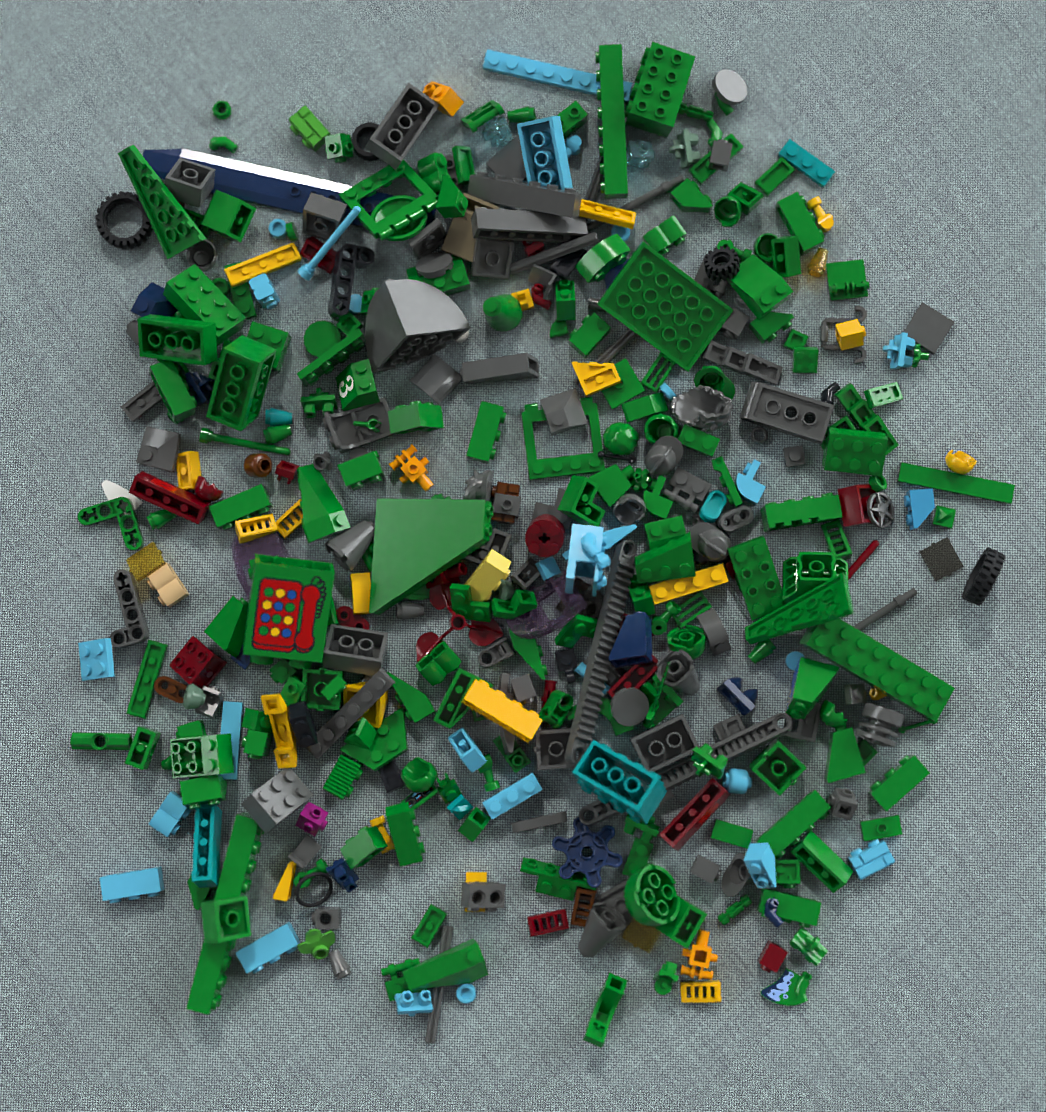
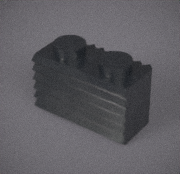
M306 701L288 705V719L299 748L317 744L316 727Z

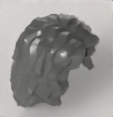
M699 385L693 389L690 388L687 393L682 392L681 395L673 397L671 403L672 414L675 415L677 420L693 428L702 429L703 432L720 429L732 417L733 405L731 399L725 397L721 391L713 390V388Z

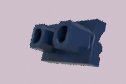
M198 372L186 373L185 380L189 387L188 392L193 389L196 392L194 398L197 406L210 403L211 391H213L211 384L214 382V379L206 378L204 373L201 375Z
M343 858L335 860L332 866L326 868L329 875L348 893L358 887L356 883L359 880L358 875L353 869H350Z

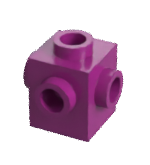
M308 801L300 813L295 826L315 837L319 830L323 832L328 824V821H326L328 812Z

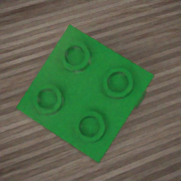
M864 259L826 263L830 301L868 297L869 281H866Z

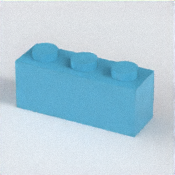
M532 772L482 803L491 819H494L540 792L543 788Z
M162 866L100 877L103 901L109 900V903L121 902V898L128 897L129 900L139 899L142 894H148V897L160 895L159 892L165 890Z
M288 922L238 950L236 955L246 974L250 971L254 974L263 969L262 965L269 961L272 964L281 959L279 955L287 952V954H290L297 950V945L301 941L291 923Z

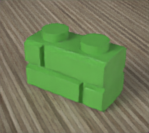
M306 105L289 118L290 130L296 136L299 134L303 138L301 142L308 150L312 148L316 152L325 144V136L331 135Z

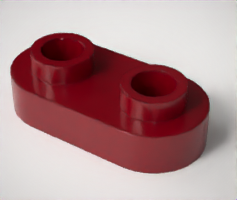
M341 606L336 610L338 623L342 626L356 628L357 624L361 623L363 629L370 630L369 622L359 614L353 615L352 608ZM343 612H347L348 617L346 619H342L341 614Z

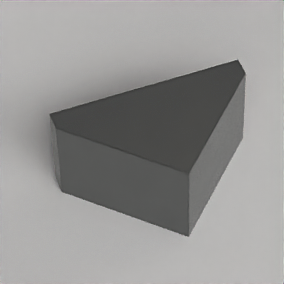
M531 557L510 577L514 583L525 591L540 576L535 565L537 562Z

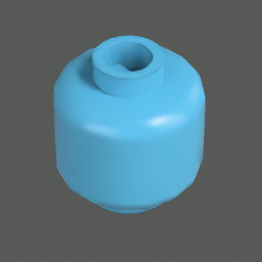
M730 768L723 774L722 786L729 793L745 794L748 788L752 787V777H749V773L745 769Z

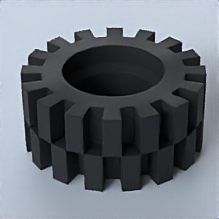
M720 246V249L715 247L714 251L710 250L708 251L709 255H705V271L707 277H711L713 281L716 279L717 282H720L723 279V282L727 281L726 278L731 280L733 279L732 275L736 276L740 270L738 254L733 248L730 250V247H726V249L723 246ZM722 262H726V263H727V264L722 265V266H717V264L722 263Z

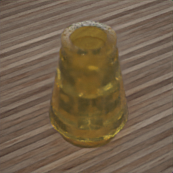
M824 248L817 249L807 266L809 275L817 278L822 277V274L826 271L828 250Z

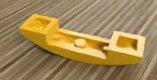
M280 694L262 695L261 701L264 713L269 715L277 747L274 750L278 769L294 768L297 766V747L288 719L286 703Z

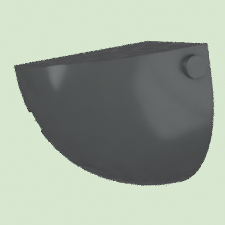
M387 279L383 281L370 301L365 323L366 349L373 373L395 369V365L403 362L406 365L411 364L447 347L446 342L452 338L457 340L470 329L463 312L450 297L427 283L411 279Z

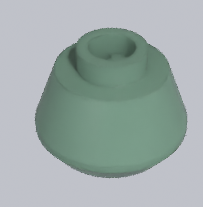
M501 579L498 589L491 591L492 598L511 600L516 589L511 582Z
M195 684L188 685L183 698V707L186 710L199 708L200 705L204 704L206 694H203V690Z

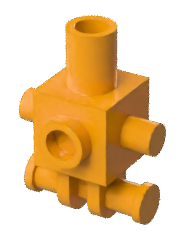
M411 444L408 449L401 451L403 454L400 456L396 455V459L389 463V466L395 471L398 466L402 465L400 469L404 474L399 480L403 484L408 480L413 484L418 483L427 492L434 486L432 481L426 476L428 471L424 467L429 463V460L425 456L420 461L415 456L411 458L410 456L418 451Z
M699 929L696 943L691 942L690 949H682V956L688 957V963L691 965V968L681 965L680 975H689L690 978L697 976L698 980L704 978L712 981L713 971H705L704 968H709L710 961L717 963L718 955L712 954V948L708 946L709 931Z

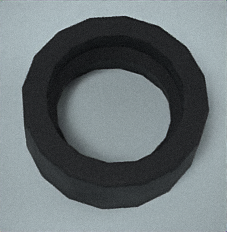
M363 123L352 134L353 149L358 157L363 160L374 161L379 159L373 153L365 152L359 146L361 135L370 131L375 132L379 126L376 123Z

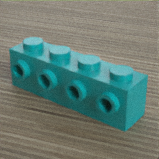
M208 804L201 805V808L196 809L194 816L195 832L193 834L194 851L192 853L193 870L191 878L192 882L199 888L218 886L222 810L217 805L208 806Z

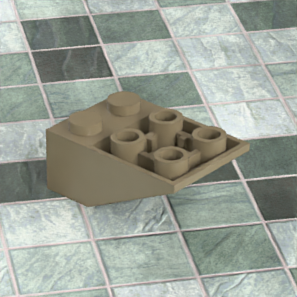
M464 193L463 195L468 200L464 217L452 219L441 250L472 263L476 238H473L471 224L474 210L481 207L487 209H499V207Z

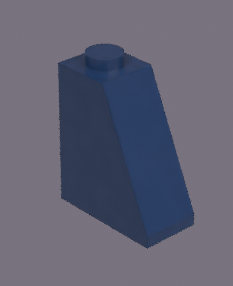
M638 611L626 615L609 655V661L615 668L652 662L651 619L645 612Z

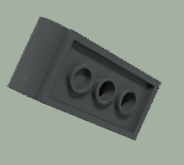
M752 381L739 418L749 423L822 445L834 405L761 382ZM793 410L796 412V416L789 418L786 412ZM812 416L815 421L809 424L805 422L804 418Z

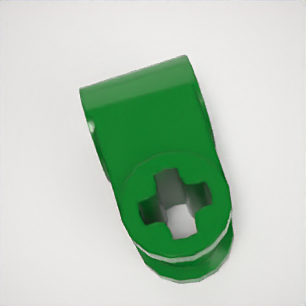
M560 690L553 691L544 707L540 710L539 718L542 719V722L549 723L551 728L558 729L573 706V697Z

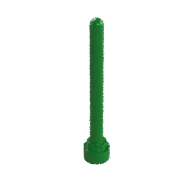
M202 427L200 431L199 442L208 444V442L212 443V441L286 456L291 453L289 448L214 434V431Z

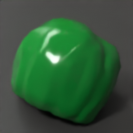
M655 414L648 418L644 426L645 438L652 444L660 437L673 436L677 438L679 435L678 425L669 415Z
M624 422L611 424L603 434V443L609 452L613 454L628 455L638 446L639 434L630 424Z
M419 757L413 758L401 771V778L406 788L414 793L428 791L429 788L434 786L436 777H438L435 766Z

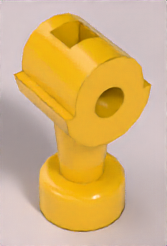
M817 196L807 202V207L809 210L813 209L818 219L816 222L817 228L826 233L831 230L834 224L833 216L825 214L820 206L822 201Z
M384 815L370 820L371 827L377 826L388 845L381 853L384 854L395 849L392 836L388 835L383 825L386 822Z

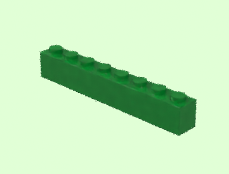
M622 44L599 45V52H595V63H599V70H596V82H600V89H597V101L601 100V107L597 108L598 119H601L602 126H598V137L602 138V145H599V156H603V163H600V175H604V182L600 183L601 193H604L605 199H625L628 197Z

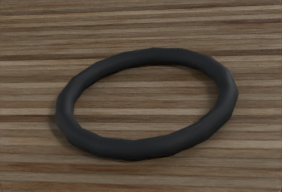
M313 872L306 875L296 886V901L304 907H316L323 904L332 893V879L323 872ZM314 876L326 878L329 882V890L324 898L315 903H305L300 899L299 889L307 879Z

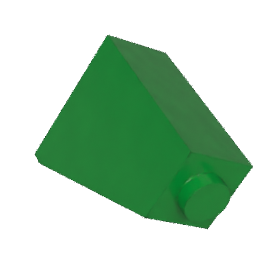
M232 596L204 632L224 651L236 658L243 644L248 602L242 597L239 600Z
M844 725L835 728L836 731L830 733L824 776L825 783L866 773L852 727L847 728Z

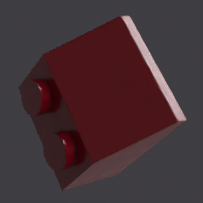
M870 484L853 485L837 489L843 516L841 519L844 527L873 524L867 513V502L869 497L876 493V491L872 489ZM876 498L873 499L872 508L874 507V504L877 503ZM873 512V516H874V518L876 519V521L878 522V518L874 515V512Z

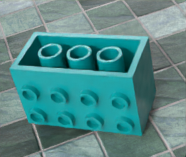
M595 740L591 742L572 772L578 780L577 784L581 786V790L589 795L594 793L598 796L597 799L604 804L611 803L614 806L613 808L621 814L624 812L630 815L629 818L638 824L640 822L648 823L667 793L664 782L661 781V777L658 774L647 771L639 763H633L625 755L616 753L606 744H600Z

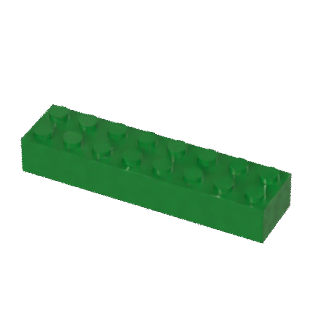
M840 618L807 628L800 641V644L927 720L937 722L955 689L953 686Z

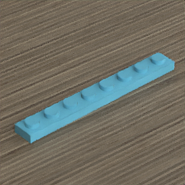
M487 49L483 70L597 96V89H600V82H596V74ZM623 81L624 102L628 103L632 83Z

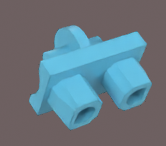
M902 332L900 335H894V340L890 339L889 345L883 346L882 351L887 352V359H891L890 369L896 370L912 366L913 359L910 356H906L905 351L913 350L915 339L907 337L908 333Z
M422 990L420 993L403 991L401 994H395L394 998L398 1014H408L412 1017L416 1013H430L433 1011L429 990Z

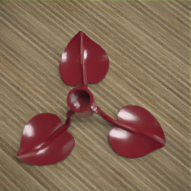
M451 584L430 588L429 591L430 602L437 610L447 607V610L452 615L449 619L450 628L440 637L433 632H427L418 638L416 643L417 662L427 654H430L433 648L443 642L442 639L453 630L458 631L464 627L470 628L468 632L469 639L477 646L491 644L502 637L503 632L493 618L490 622L471 620V625L466 623L464 616L456 615L450 608L452 606L450 596Z

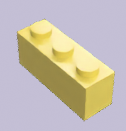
M491 549L464 584L470 585L473 601L487 602L492 595L491 591H496L500 586V580H505L511 571L508 569L511 564L510 560Z

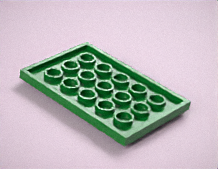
M643 241L597 303L598 306L687 372L733 312L731 307Z

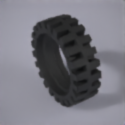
M119 191V194L116 192L112 193V197L107 196L105 198L106 201L100 203L101 207H98V215L95 217L97 220L96 226L101 236L110 245L118 249L127 250V248L134 249V246H141V243H145L147 237L151 236L153 227L138 195L128 191L127 193ZM123 203H131L137 206L143 216L140 230L128 238H119L113 235L107 225L110 211Z
M989 547L983 551L966 582L962 593L963 599L977 606H980L985 601L1003 567L1004 554Z

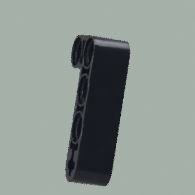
M347 243L336 252L328 313L333 319H340L348 313L355 267L364 269L374 262L375 253L372 249ZM343 250L350 254V258L344 256ZM361 255H365L368 258V262L363 261ZM340 269H345L347 276L342 275ZM338 287H342L345 294H340Z

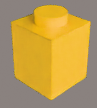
M858 319L835 324L836 340L841 351L864 345L866 331L864 326L860 325Z

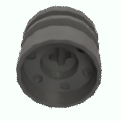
M865 703L862 715L868 718L869 722H859L858 725L867 729L866 732L857 729L856 735L873 744L895 747L897 742L888 738L889 736L898 738L899 735L891 731L892 727L901 728L905 715L878 705Z

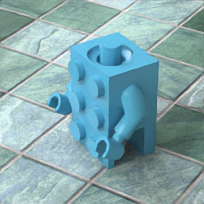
M572 524L565 593L573 594L574 576L593 578L592 596H596V591L601 590V587L607 585V579L603 575V568L610 565V559L605 554L607 535L603 534L604 527Z

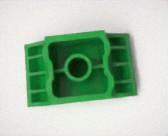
M799 552L797 557L788 558L783 561V601L789 603L842 572L848 581V563L842 558H836L833 552Z

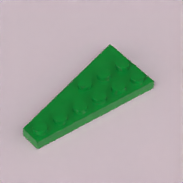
M842 572L744 627L746 641L751 645L853 615L847 577Z

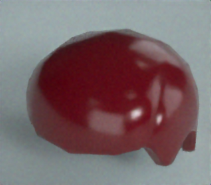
M202 476L197 477L194 490L200 499L213 502L222 497L224 491L218 490L214 483L209 486L206 478Z

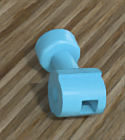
M573 135L566 140L568 158L571 155L575 156L580 153L582 141L577 135Z

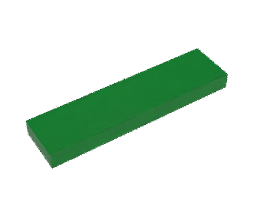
M148 640L126 714L146 719L155 690L154 683L159 677L168 645Z

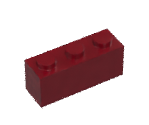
M652 655L651 663L633 665L607 693L613 698L621 689L631 687L639 689L657 671L658 660Z

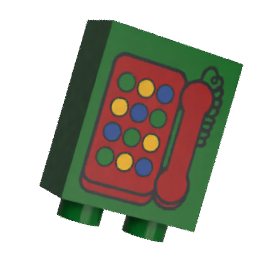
M255 554L243 639V654L250 655L251 662L269 665L273 663L274 658L289 659V665L299 669L312 668V662L322 663L335 576L333 563Z

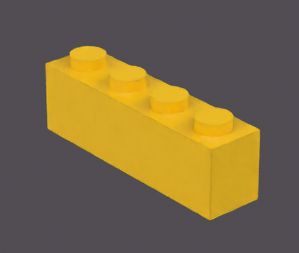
M723 563L696 571V576L670 579L648 586L654 606L726 584L729 581Z
M477 679L474 680L461 701L464 705L527 743L532 740L542 722L538 713L524 709L520 702L509 700L506 698L505 693L500 690L495 691L491 689L489 684L481 679L479 681Z

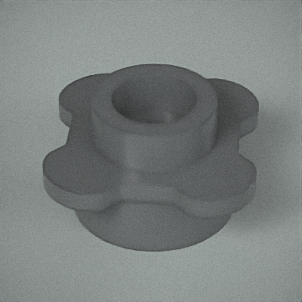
M330 453L314 454L313 465L320 472L324 469L331 470L333 468L330 462Z

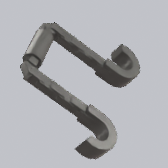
M855 306V311H859L862 314V317L858 319L859 323H862L866 319L867 312L862 306ZM825 318L821 322V347L825 351H841L840 346L826 344L828 342L827 323L836 324L855 319ZM858 346L846 349L861 353V358L855 359L854 364H860L865 360L867 354L863 347Z

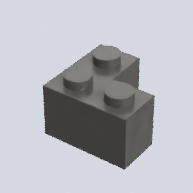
M493 528L487 546H481L463 559L480 565L491 549L505 556L512 535Z

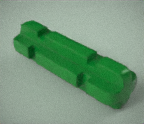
M681 102L678 111L679 114L684 115L685 113L687 114L686 116L699 120L702 118L705 122L712 120L714 115L712 111H704V109L692 105L687 106L683 102Z
M744 894L739 898V902H734L725 910V913L722 912L717 917L722 925L728 924L730 922L729 919H734L745 910V906L748 907L752 904V900L748 895Z

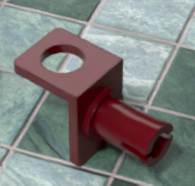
M464 563L453 565L438 575L435 582L429 581L426 583V587L433 588L441 584L459 583V576L467 573L466 565Z

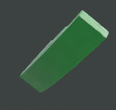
M848 383L834 394L861 431L886 434L888 438L886 455L899 446L882 419L872 409H869L867 401L861 398L852 383Z

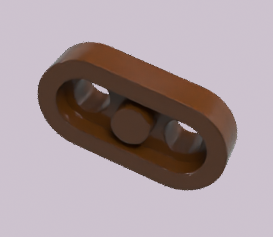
M161 676L156 679L154 689L158 694L177 703H183L184 697L180 696V691H185L188 685L168 676ZM164 682L168 683L167 689L162 687Z

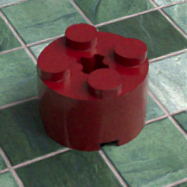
M539 515L531 521L525 534L528 550L540 557H550L557 554L565 539V527L553 515ZM543 533H546L548 538H544Z

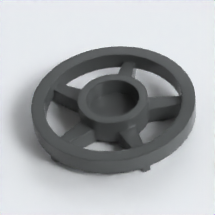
M883 492L873 493L867 502L869 519L878 528L888 527L894 520L892 499ZM876 498L877 503H875L874 507L872 508L873 499ZM873 512H874V515L878 518V522H877L876 519L874 518ZM884 517L888 518V521L883 525Z

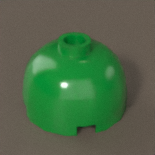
M685 625V628L680 630L679 627L672 629L667 635L669 651L673 650V652L683 650L693 660L697 659L706 648V637L703 629L693 625Z

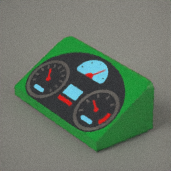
M434 784L428 791L411 793L400 803L409 802L410 809L414 808L415 810L437 794L438 789Z

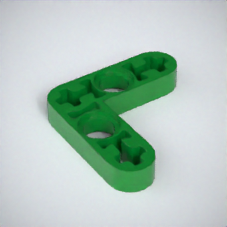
M115 498L79 511L78 520L86 526L117 518L126 547L134 551L140 550L143 547L144 539L134 505L129 498ZM122 501L128 503V506H126L125 509L126 513L131 512V515H125L123 517L121 516L122 514H125L124 509L119 508V506L122 505ZM104 506L110 508V514L106 517L101 515V509ZM86 512L88 514L96 513L99 519H97L96 516H93L89 518L88 522L87 520H83V517L86 516ZM131 518L134 525L131 529H126L124 522L126 519ZM127 532H137L133 533L134 538L139 540V542L136 543V547L134 545H130V542L133 541L132 535H127Z

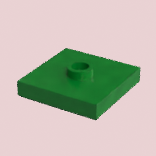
M626 358L614 364L621 382L601 390L612 410L645 392Z

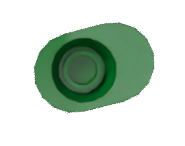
M712 365L703 366L702 370L698 371L694 377L696 387L699 385L713 388V390L721 391L725 397H729L731 400L734 398L735 386L719 367Z

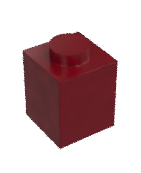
M768 940L757 961L761 964V969L768 973L771 971L777 973L788 952Z

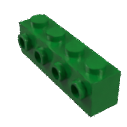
M813 789L755 841L757 843H768L775 858L779 859L786 853L784 849L787 846H794L800 840L799 836L804 831L807 834L815 827L814 823L818 819L822 821L830 814L828 810L831 807Z

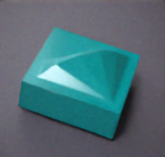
M462 794L447 806L449 811L459 820L474 808Z

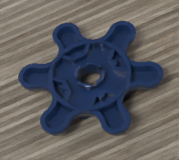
M577 817L573 821L575 829L573 837L567 839L557 836L552 840V847L557 851L564 852L567 856L566 863L559 868V875L563 879H569L574 873L582 872L587 877L588 885L596 888L602 882L600 869L603 866L608 865L617 868L623 862L620 854L613 853L608 849V842L615 836V829L610 825H606L599 832H592ZM584 848H590L593 854L591 857H583L581 851Z

